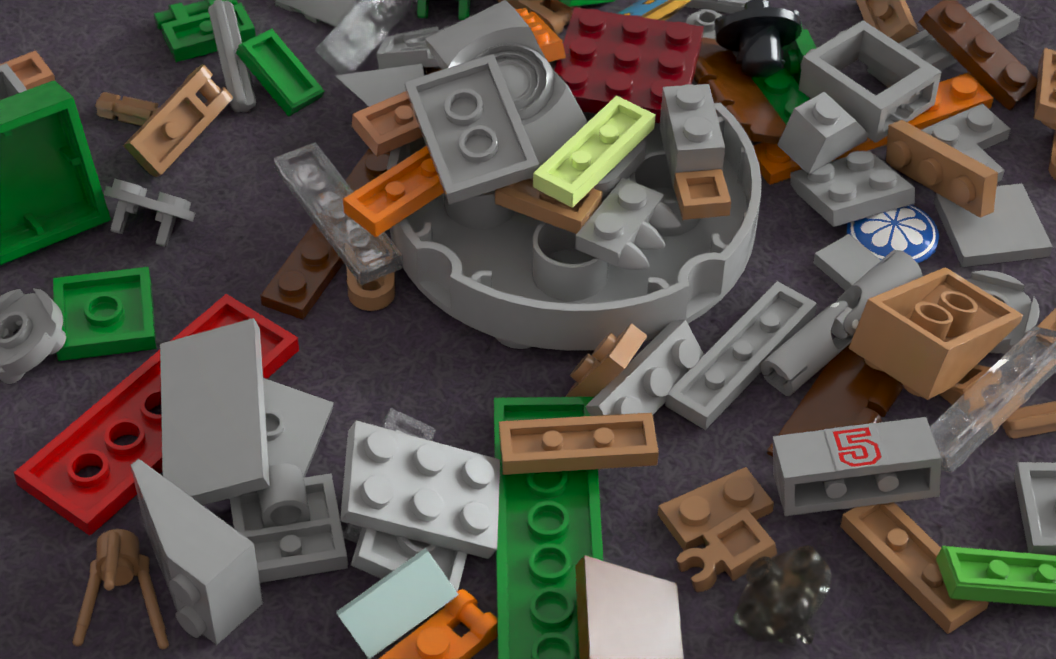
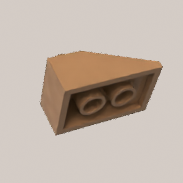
M945 267L869 298L849 349L863 357L865 363L871 368L884 371L901 382L904 388L911 394L928 400L954 387L1020 324L1023 314Z

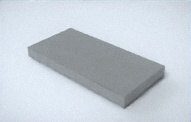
M248 319L161 343L163 477L201 505L269 488L260 328L255 319Z

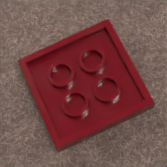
M574 7L563 41L566 58L557 60L554 71L569 86L582 112L597 114L617 95L656 114L655 123H660L663 87L692 84L703 41L704 26Z

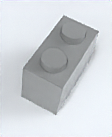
M709 84L663 87L660 132L673 190L675 173L722 169L723 172L725 144Z

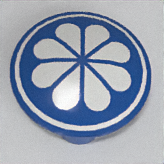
M907 205L849 222L846 229L847 234L853 236L880 260L893 250H901L910 255L918 264L935 253L939 241V233L934 221L928 214L913 205Z

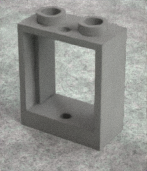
M862 20L848 30L841 31L836 37L818 48L811 49L803 56L799 90L811 99L825 92L869 133L868 138L876 143L888 135L889 124L900 120L909 122L935 105L941 71ZM860 60L893 82L894 85L878 95H874L844 75L840 70L854 61Z

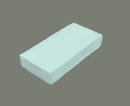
M425 548L336 613L370 659L459 594Z

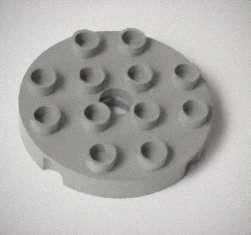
M557 60L549 62L553 70H555ZM714 103L725 144L723 175L731 199L730 216L682 220L665 155L660 123H655V128L646 136L645 159L630 175L628 180L664 194V204L675 213L681 226L676 229L655 228L663 238L664 248L651 250L639 248L647 258L649 263L648 269L628 270L619 268L575 249V233L495 204V190L450 205L445 193H443L391 227V240L406 274L427 298L450 316L476 330L495 337L505 346L516 349L537 347L566 351L595 350L610 332L618 337L630 324L635 325L647 335L644 340L645 342L654 339L672 321L686 320L689 324L705 314L733 288L745 270L755 241L761 199L759 162L749 137L736 118L721 103ZM583 112L587 122L596 115L595 113ZM421 137L391 150L387 170L426 146L424 138Z

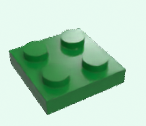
M149 267L53 278L54 302L62 312V330L66 334V341L57 352L58 361L157 349Z

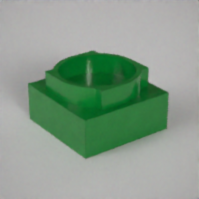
M55 80L0 100V265L111 220L74 97Z

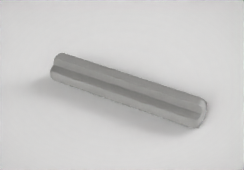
M215 0L208 10L226 88L233 96V99L230 101L231 109L234 112H248L256 106V99L249 69L236 54L242 40L234 7L230 1Z

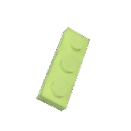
M616 95L533 173V188L573 208L655 128L656 114Z

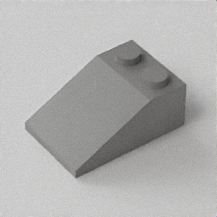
M138 459L131 465L143 523L176 607V618L182 628L191 636L198 638L203 634L217 645L263 604L254 543Z

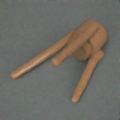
M114 529L104 532L98 537L96 559L90 563V578L73 638L75 646H80L84 642L101 580L104 581V588L106 590H112L115 586L128 584L133 579V576H138L158 647L166 649L169 646L165 632L166 629L149 574V557L139 554L140 542L134 533L127 530Z

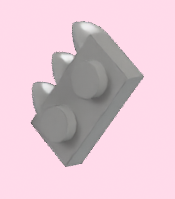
M622 178L576 234L575 249L619 268L628 270L648 269L649 263L647 258L639 248L650 250L664 248L663 238L655 228L676 229L681 224L675 213L664 204V194Z

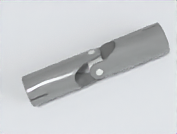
M893 250L848 288L836 302L826 307L761 363V372L765 375V380L785 396H791L851 343L869 298L923 277L917 262L904 251ZM831 333L836 336L833 340Z

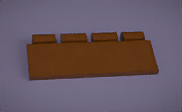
M703 37L693 77L697 85L709 84L714 103H721L736 118L750 141L778 144L786 127L785 122L753 79L741 71V65L736 64V56L733 52L718 45L716 39Z
M849 344L826 365L777 436L881 423V417H885L901 393L903 384L884 371L868 366L863 357L849 349ZM772 442V444L770 445V447L767 449V454L770 455V456H772V457H773V442Z

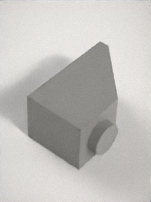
M823 92L794 108L777 145L806 173L810 174L866 141L869 133L838 103Z

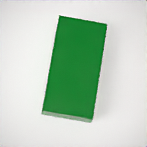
M273 29L239 44L236 51L237 56L288 117L322 98L325 92L324 89Z

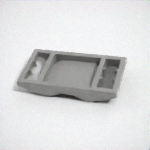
M506 0L425 38L427 47L442 70L494 54L539 166H542L588 123L569 86L553 70L545 58L531 28Z

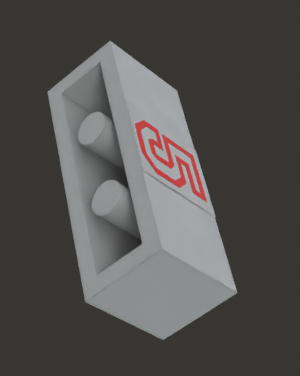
M926 417L773 436V475L785 516L940 497L942 458Z

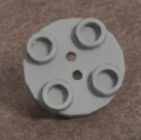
M114 178L112 187L106 186L103 194L118 199L110 231L123 234L129 213L137 214L138 207H144L157 211L155 220L160 221L161 225L156 245L165 247L170 240L177 217L193 222L195 213L189 211L191 202L162 192L159 193L157 200L145 197L147 189Z

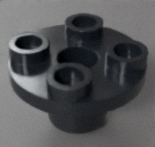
M751 0L744 5V10L720 16L714 21L717 44L727 50L739 52L736 57V64L741 65V71L745 75L753 78H764L776 74L781 69L782 64L786 63L785 60L781 59V47L794 42L802 32L799 11L771 7L770 2L767 0Z

